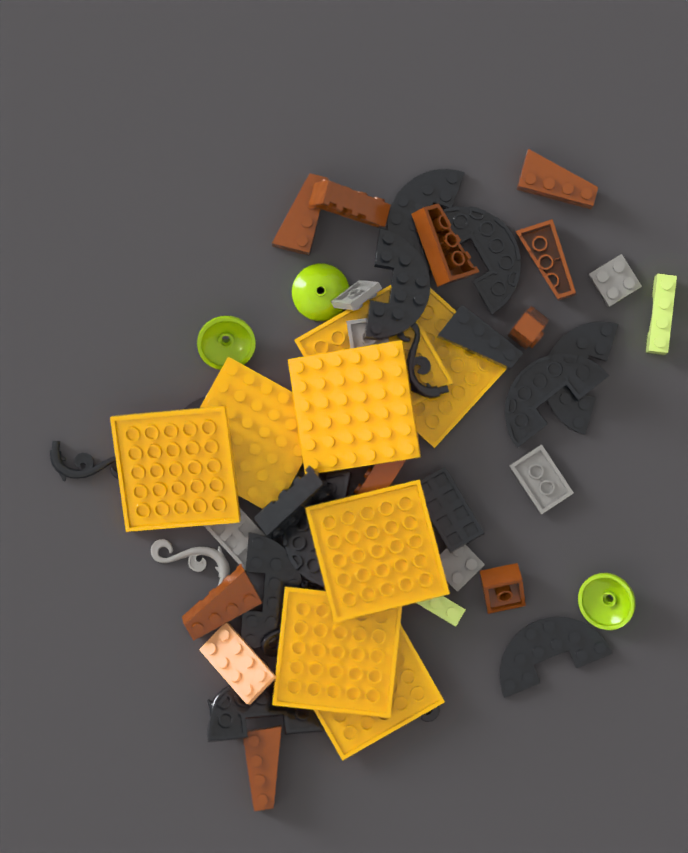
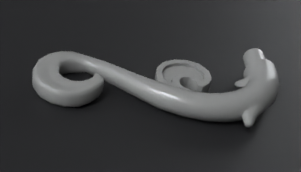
M159 539L151 546V555L156 562L171 563L189 557L188 565L196 572H202L207 566L205 558H202L199 562L197 561V556L205 555L212 558L218 565V567H215L219 572L218 577H220L218 585L223 582L225 577L230 575V566L222 552L221 546H218V550L210 547H193L168 558H162L159 555V550L162 547H166L169 553L173 552V546L168 540Z

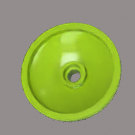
M322 263L313 264L303 269L295 278L292 287L293 302L297 310L306 318L314 321H328L343 312V309L334 308L331 301L348 289L349 284L344 274L336 267ZM321 287L325 291L323 294H318L317 289Z
M220 316L208 321L200 330L197 338V348L200 357L206 364L218 370H221L228 357L245 365L255 351L256 342L251 327L245 321L234 316ZM228 336L229 339L224 340L223 337Z
M595 574L589 577L579 590L578 604L580 611L585 619L597 628L604 630L621 628L628 623L634 614L635 597L633 591L622 578L614 574ZM608 595H611L613 600L609 599Z

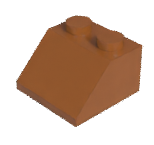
M518 563L479 571L488 614L526 606L523 581Z

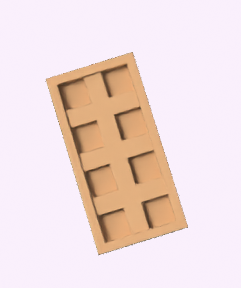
M228 622L223 624L199 649L248 705L276 678V675Z

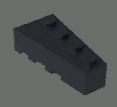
M461 305L437 336L439 339L445 340L508 370H511L523 355L522 351L463 305Z
M309 466L306 468L307 474L302 478L298 476L293 481V487L284 489L279 494L278 501H271L254 517L269 538L276 539L283 535L285 529L296 525L300 520L299 518L306 514L305 507L325 502L330 498V494L334 492L323 476L313 467Z

